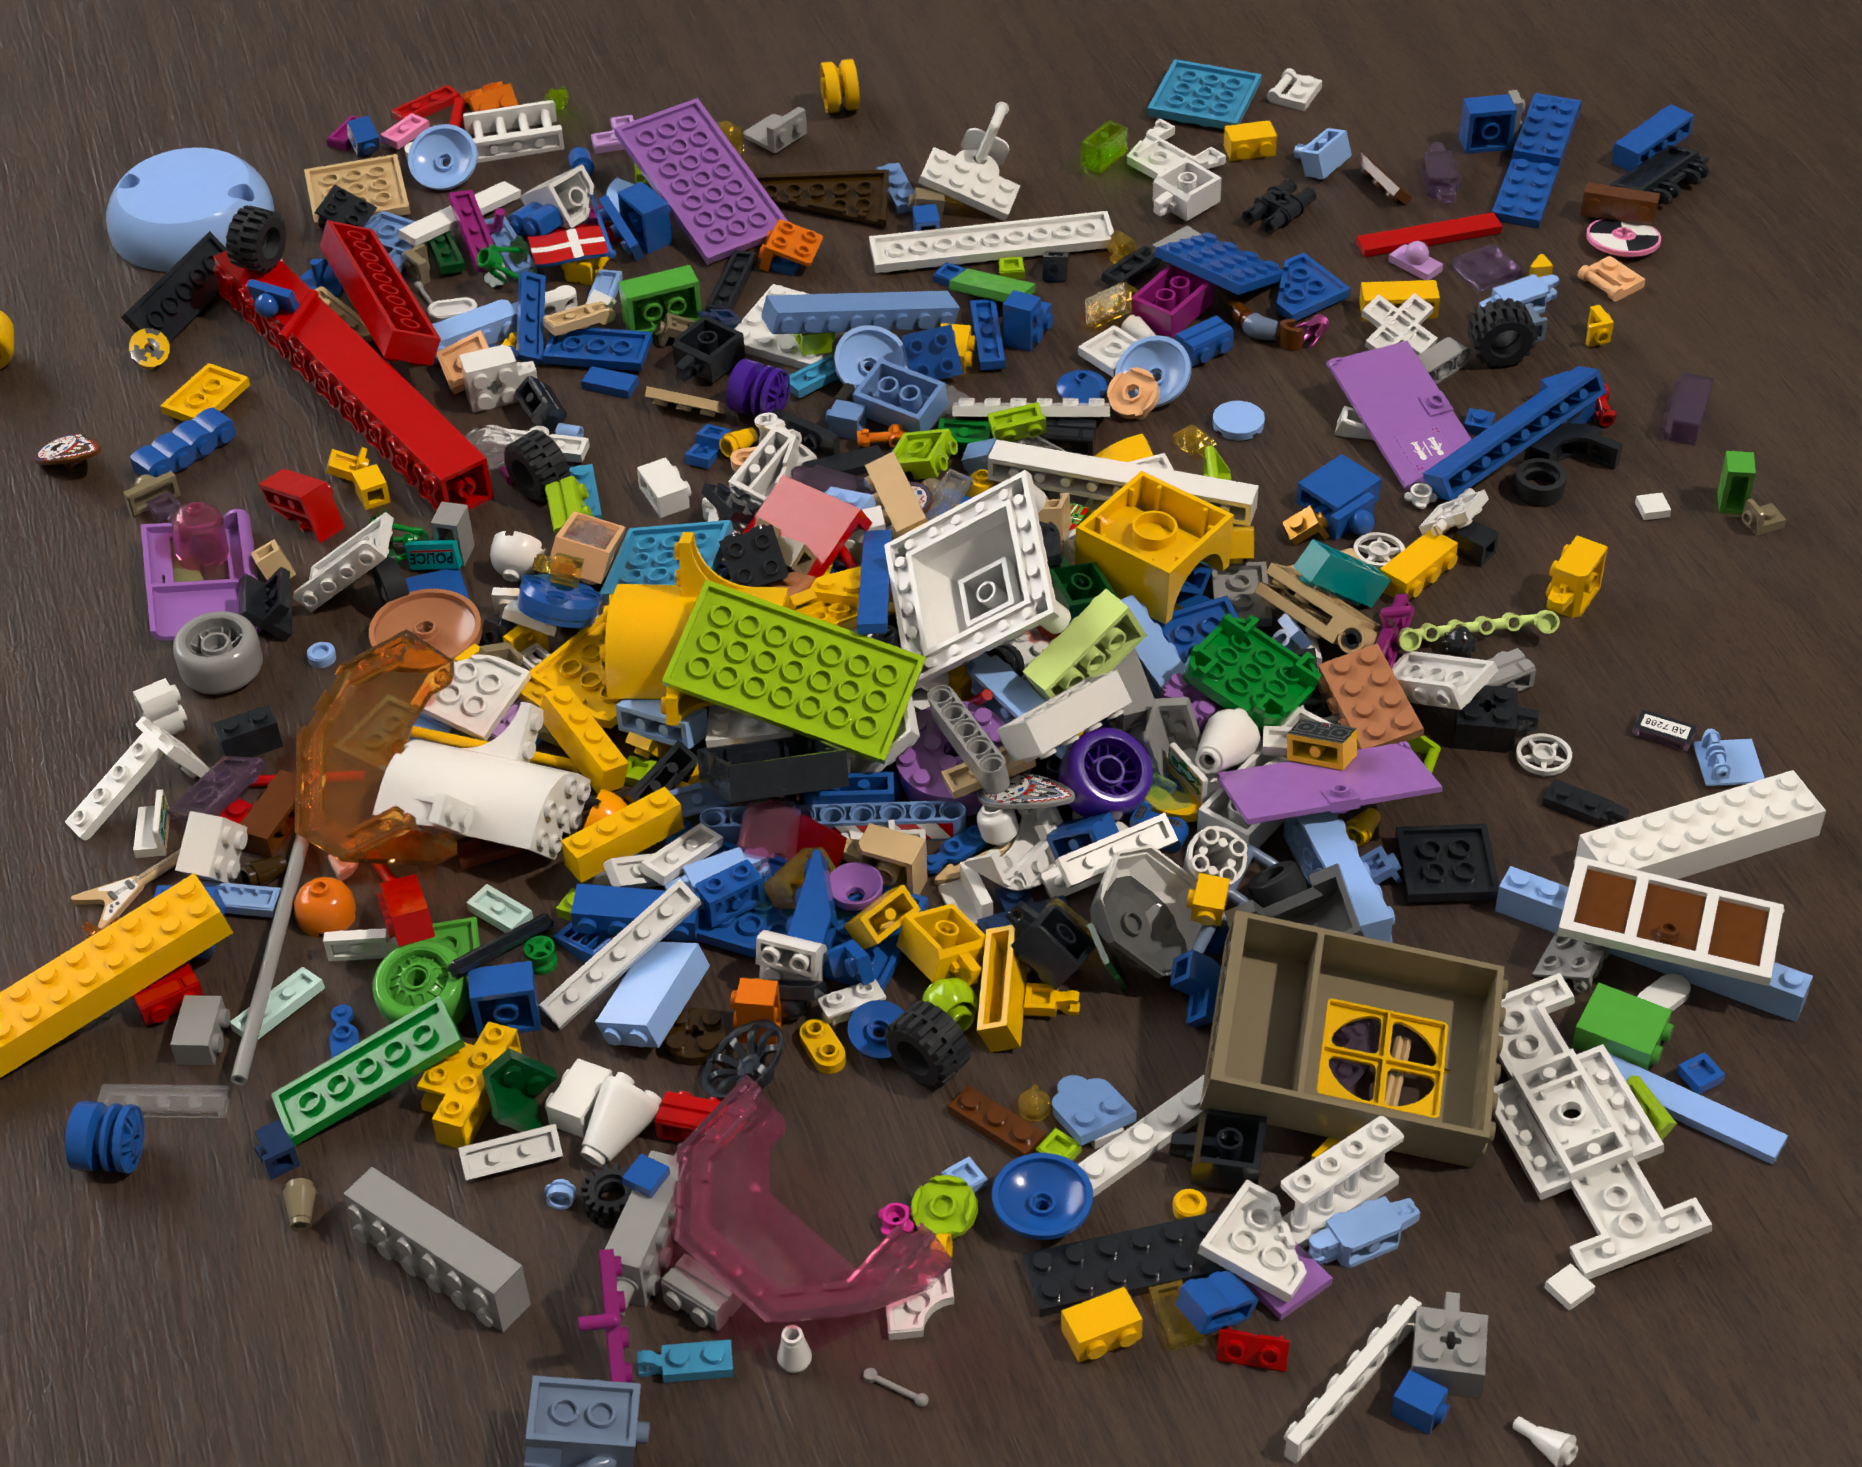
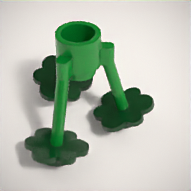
M516 236L514 241L510 242V247H500L491 244L489 248H482L477 256L478 267L488 271L484 281L490 284V287L504 286L507 283V276L519 280L518 274L506 268L499 252L509 253V258L514 260L517 265L521 264L522 261H526L528 258V244L524 242L522 236ZM531 268L528 272L535 273V270Z

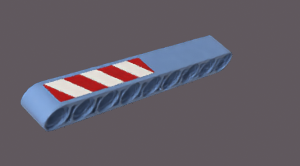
M959 801L712 807L700 814L701 824L723 836V841L741 846L793 845L801 813L839 834L846 833L847 830L865 832L869 823L889 828L888 820L894 819L895 830L925 829L926 841H947L967 829L966 808Z

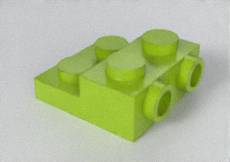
M950 429L904 433L893 451L904 473L911 471L914 480L937 478L941 471H946L948 459L951 455L957 453L958 445Z

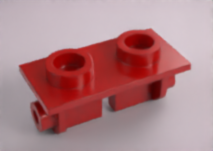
M1228 1327L1227 1330L1220 1329L1216 1360L1286 1372L1290 1340L1283 1339V1335H1280V1337L1263 1334L1255 1335L1250 1332L1232 1330V1327Z

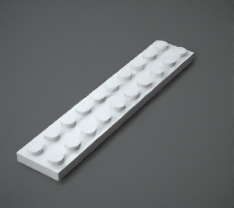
M1108 211L869 236V245L875 272L888 273L891 271L914 270L926 267L935 268L942 266L945 262L962 265L964 263L987 262L1006 257H1034L1044 255L1045 251L1082 252L1084 250L1116 247V237Z

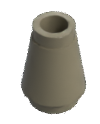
M292 1179L286 1183V1188L283 1190L290 1228L295 1231H304L311 1227L316 1188L313 1187V1182L309 1179Z

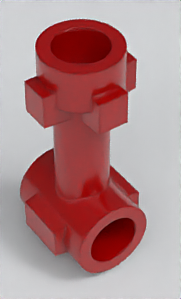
M1604 383L1607 392L1596 399L1595 408H1598V411H1595V419L1599 420L1601 426L1607 427L1615 422L1616 412L1615 410H1610V406L1607 403L1610 398V390L1608 385Z

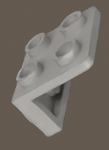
M797 107L783 117L771 114L745 130L744 138L773 153H777L807 134L806 110Z
M1189 697L1155 699L1151 711L1147 713V726L1145 731L1141 733V744L1147 750L1156 780H1164L1168 767V745L1175 742L1181 750H1186L1190 747L1198 749L1201 740V734Z

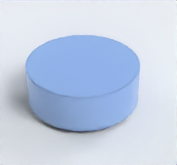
M318 642L311 645L307 650L308 662L315 668H326L332 665L336 660L334 646L328 642Z

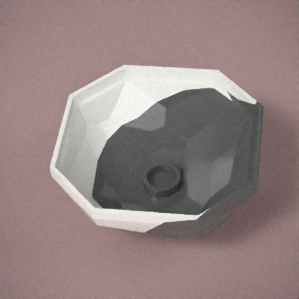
M1152 845L1117 851L1109 862L1090 908L1091 922L1110 947L1133 965L1157 979L1171 976L1173 958L1192 949L1204 926L1198 922L1190 921L1192 908L1186 907L1189 889L1196 890L1197 880Z

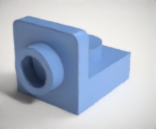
M1382 846L1360 857L1362 862L1368 864L1374 884H1379L1391 876L1397 884L1402 881L1397 872L1402 869L1400 863L1393 853L1387 855Z

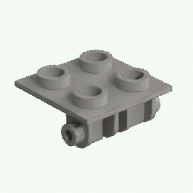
M1555 933L1532 975L1533 977H1550L1561 973L1563 978L1572 979L1575 991L1584 993L1591 989L1592 978H1596L1602 969L1604 959L1609 956V948L1559 936Z

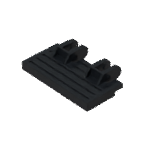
M1668 145L1610 185L1660 193L1658 204L1667 205L1671 202L1672 198H1677L1681 194L1678 182L1696 185L1701 181V178L1705 179L1709 176L1711 171L1709 166L1705 165L1709 162V158L1700 156L1699 151Z

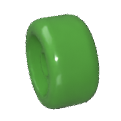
M422 940L397 947L382 960L375 972L372 991L375 1004L387 1025L392 1024L438 996H441L445 1001L456 1026L464 1019L471 1005L468 974L460 978H453L451 972H448V965L459 957L454 950L436 941Z

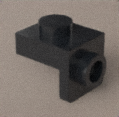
M503 613L497 617L484 619L480 646L503 643V636L519 624L503 619Z

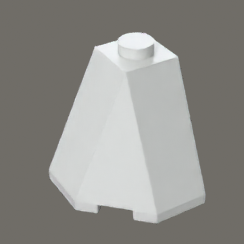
M582 164L534 187L521 195L520 198L524 205L530 202H538L543 206L545 204L556 206L564 223L560 227L571 229L589 218L590 208L588 206L590 196L593 195L594 184Z

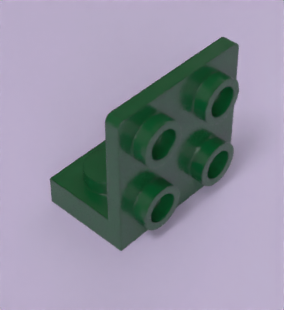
M508 1048L482 1070L486 1084L485 1089L489 1095L492 1107V1115L499 1124L506 1125L520 1132L544 1127L536 1096L558 1079L555 1068Z

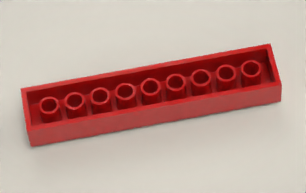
M327 220L319 247L383 357L391 362H399L400 360L415 366H432L441 338L374 230Z

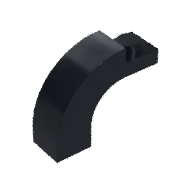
M1579 423L1561 424L1526 448L1524 461L1532 458H1545L1558 463L1568 458H1583L1615 470L1620 462L1623 444L1602 436L1603 429L1596 426Z

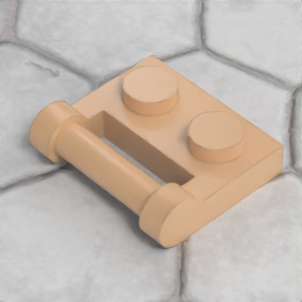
M1611 256L1591 266H1582L1577 274L1581 280L1589 281L1607 293L1608 298L1614 302L1644 288L1645 278Z

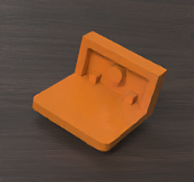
M502 81L482 86L483 91L479 88L462 93L465 103H469L472 112L518 105L511 83L503 84Z
M779 219L774 230H769L765 244L761 246L758 258L762 259L759 269L768 272L771 262L776 255L807 267L811 266L822 243L823 236L812 230Z

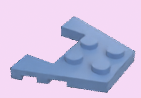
M381 211L373 215L364 228L374 230L401 274L405 266L403 252L415 246L401 239L398 230L415 221Z

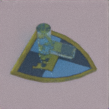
M1150 759L1153 769V781L1151 789L1143 802L1150 804L1151 809L1157 811L1190 808V795L1185 783L1169 766L1167 767L1165 777L1158 774L1157 760Z

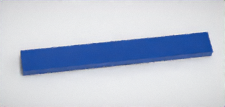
M892 530L864 531L857 631L859 635L887 633L890 577L884 545L892 541Z

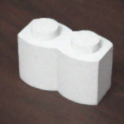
M166 678L133 691L140 719L142 716L146 717L172 736L185 731L184 721L187 720V716L183 707L178 705L177 701L181 700V696L175 684L170 685Z

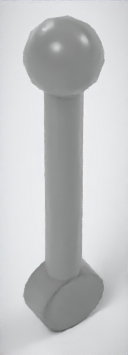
M420 281L415 282V290L420 291L429 305L433 303L423 289V283Z
M867 1368L863 1373L864 1380L867 1383L877 1382L914 1400L919 1407H925L928 1404L929 1398L926 1394H916L877 1375V1371L874 1368Z

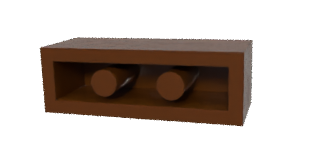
M1587 182L1580 215L1653 226L1660 193Z
M285 770L278 772L275 778L268 783L267 789L259 800L254 802L251 811L245 819L239 823L248 827V840L242 851L266 858L276 856L299 824L302 812L309 810L317 798L312 778Z

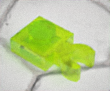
M561 86L557 90L550 88L548 90L549 93H546L543 101L553 100L555 110L564 108L565 104L568 103L569 95L565 86Z

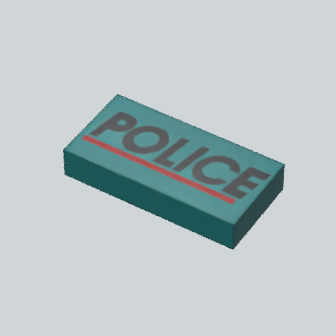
M457 540L408 541L404 545L411 570L459 569L463 565Z

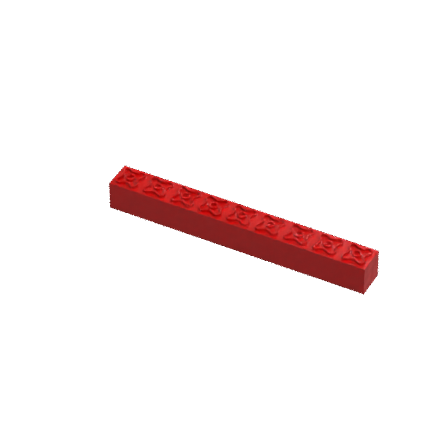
M227 250L213 256L216 265L213 269L219 282L218 289L221 297L224 300H228L236 312L239 311L243 315L244 320L248 324L251 323L259 335H263L271 347H275L283 359H287L295 371H299L308 384L311 383L320 396H324L332 408H336L345 421H349L358 434L361 433L371 447L374 446L384 460L387 459L392 464L393 469L397 473H401L410 486L413 485L418 490L420 496L431 503L435 511L438 510L441 502L464 504L468 506V510H471L493 499L487 458L319 296L288 340L282 343L277 339L278 334L293 313L279 309L278 313L273 317L265 318L260 316L255 310V302L246 285L250 279L292 290L300 305L311 289L284 264L282 258L279 260L278 265L275 268L273 267L272 271L260 273L232 264L227 256Z

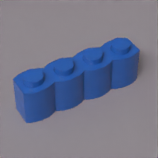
M207 408L201 411L193 420L181 423L173 432L165 433L159 436L151 445H146L136 450L130 456L133 471L139 476L148 474L156 478L169 471L174 473L186 469L194 460L206 457L215 447L229 443L236 436L233 420L215 408Z

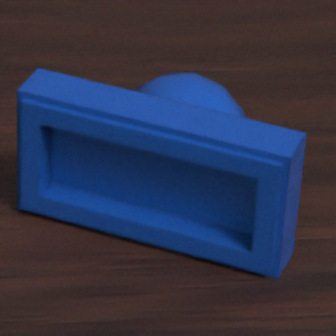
M250 279L246 285L255 302V310L262 317H273L278 313L279 309L294 313L299 306L292 290Z
M1368 492L1330 516L1329 537L1336 541L1350 531L1359 536L1370 533L1375 526L1374 507L1376 496Z

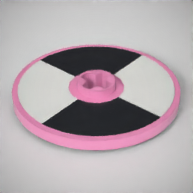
M1604 218L1591 223L1587 228L1586 234L1588 242L1598 250L1625 257H1637L1653 253L1659 248L1661 243V235L1653 226Z

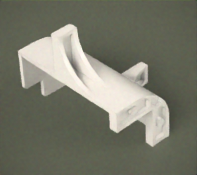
M521 702L516 716L507 729L484 745L473 748H457L424 740H412L404 745V752L402 754L396 753L385 771L373 815L393 822L398 820L527 849L555 860L557 853L562 848V834L573 835L582 825V811L585 801L590 795L591 779L575 772L530 763L536 751L535 742L538 731L543 725L544 710L531 703Z

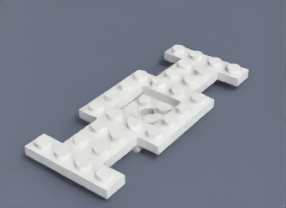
M1561 973L1511 991L1506 994L1505 999H1502L1501 1007L1506 1008V1015L1503 1026L1499 1027V1035L1503 1036V1046L1497 1058L1510 1081L1494 1086V1093H1498V1104L1495 1113H1492L1540 1200L1572 1188L1598 1236L1570 1246V1254L1578 1269L1589 1280L1712 1231V1223L1696 1197L1664 1209L1637 1162L1663 1153L1664 1144L1603 1044L1577 1055L1573 1048L1569 1050L1549 1016V1013L1575 1004L1573 993ZM1569 1109H1575L1581 1113L1576 1118H1567L1563 1115Z

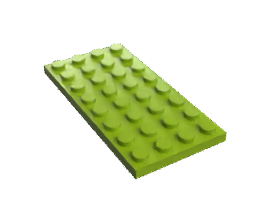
M706 579L662 679V686L811 739H823L824 742L839 746L847 752L884 765L926 662V657L865 635H859L857 632Z

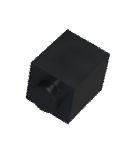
M1474 520L1469 525L1458 528L1453 535V540L1458 543L1456 555L1482 567L1496 553L1499 532Z

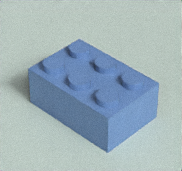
M879 358L853 393L854 403L866 405V418L886 426L900 424L903 430H906V433L930 430L949 404L946 383Z

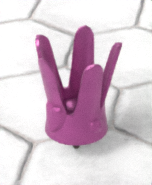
M1317 314L1310 321L1297 325L1294 328L1309 327L1305 331L1304 341L1315 335L1309 344V348H1312L1318 338L1329 330L1330 324L1324 315Z

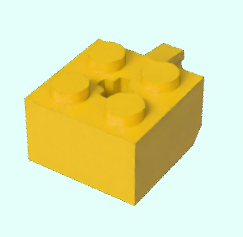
M1578 535L1570 545L1566 544L1564 546L1560 560H1555L1549 571L1552 581L1546 590V597H1548L1547 609L1570 618L1582 616L1601 588L1608 546Z
M952 903L904 916L896 946L933 983L940 979L956 977L962 979L970 986L977 984L979 981L986 935Z

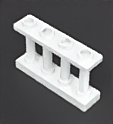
M553 100L463 114L465 131L475 137L472 139L478 151L477 163L564 149L561 125L552 126V122L557 121ZM543 124L542 128L529 129V126ZM520 127V131L510 133L506 132L507 129ZM497 131L498 134L485 137L483 133Z
M1163 813L1055 860L1057 867L1043 872L1040 878L1049 898L1061 895L1066 897L1101 882L1111 858L1117 851L1152 845L1157 850L1176 843L1178 839L1166 814Z
M1377 1117L1281 1180V1188L1295 1201L1294 1210L1282 1218L1284 1223H1288L1293 1239L1300 1247L1304 1248L1309 1244L1311 1235L1325 1229L1326 1220L1338 1212L1345 1213L1357 1208L1367 1200L1374 1201L1398 1185L1399 1176L1384 1162L1386 1152L1403 1142L1404 1135L1386 1117Z

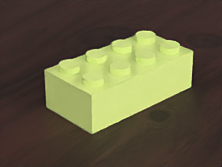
M1105 589L1091 601L1090 605L1079 616L1070 622L1069 626L1059 636L1052 639L1049 645L1036 658L1032 659L1022 672L1038 694L1049 700L1086 678L1112 671L1147 635L1131 609L1108 589Z

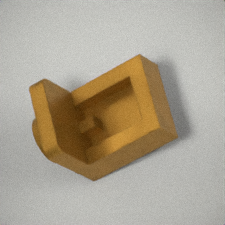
M1311 506L1306 507L1282 522L1290 540L1295 546L1317 532L1321 534L1324 540L1329 538L1326 530L1329 524L1321 512L1316 514Z

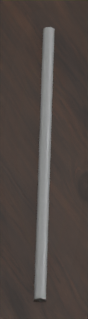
M304 810L299 821L230 1079L237 1086H243L247 1083L316 820V813L312 810Z

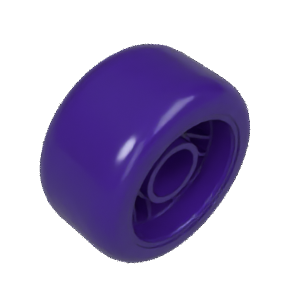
M1097 728L1081 735L1065 752L1058 768V782L1068 786L1075 794V800L1068 805L1082 817L1104 813L1112 814L1114 821L1127 817L1147 797L1153 781L1152 763L1145 748L1133 736L1115 728Z

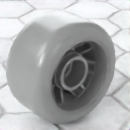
M209 612L191 619L177 632L173 642V655L181 679L188 687L203 694L219 695L241 689L257 676L263 663L262 649L254 625L244 616L232 612Z

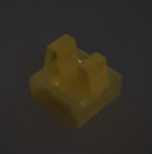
M1119 230L1111 234L1112 243L1108 246V251L1113 253L1110 257L1112 263L1115 264L1131 252L1137 251L1133 238Z

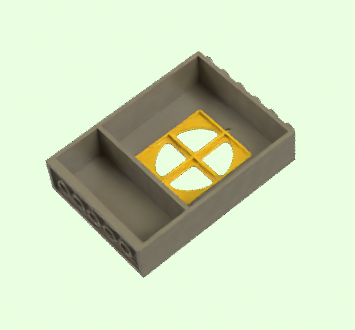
M1236 910L1224 945L1199 1110L1215 1109L1266 1116V1124L1338 1140H1344L1377 1117L1384 1116L1404 1135L1403 1142L1390 1151L1473 1168L1478 1158L1485 1156L1487 1142L1493 1141L1496 1130V1123L1491 1122L1492 1113H1495L1498 1104V1093H1494V1084L1498 1083L1501 1072V1065L1496 1064L1497 1055H1500L1503 1046V1036L1499 1035V1027L1503 1026L1506 1015V1008L1501 1007L1502 999H1505L1508 990V980L1504 979L1505 966ZM1376 1019L1381 1024L1377 1053L1372 1054L1348 1049L1332 1043V1036L1335 1032L1353 1021ZM1401 1024L1418 1034L1433 1051L1436 1057V1064L1429 1066L1393 1058L1390 1054L1393 1025ZM1336 1058L1372 1066L1375 1069L1372 1100H1362L1347 1091L1334 1077L1329 1067V1060ZM1389 1071L1426 1077L1434 1083L1433 1090L1426 1097L1415 1103L1404 1106H1390L1385 1102L1387 1074Z

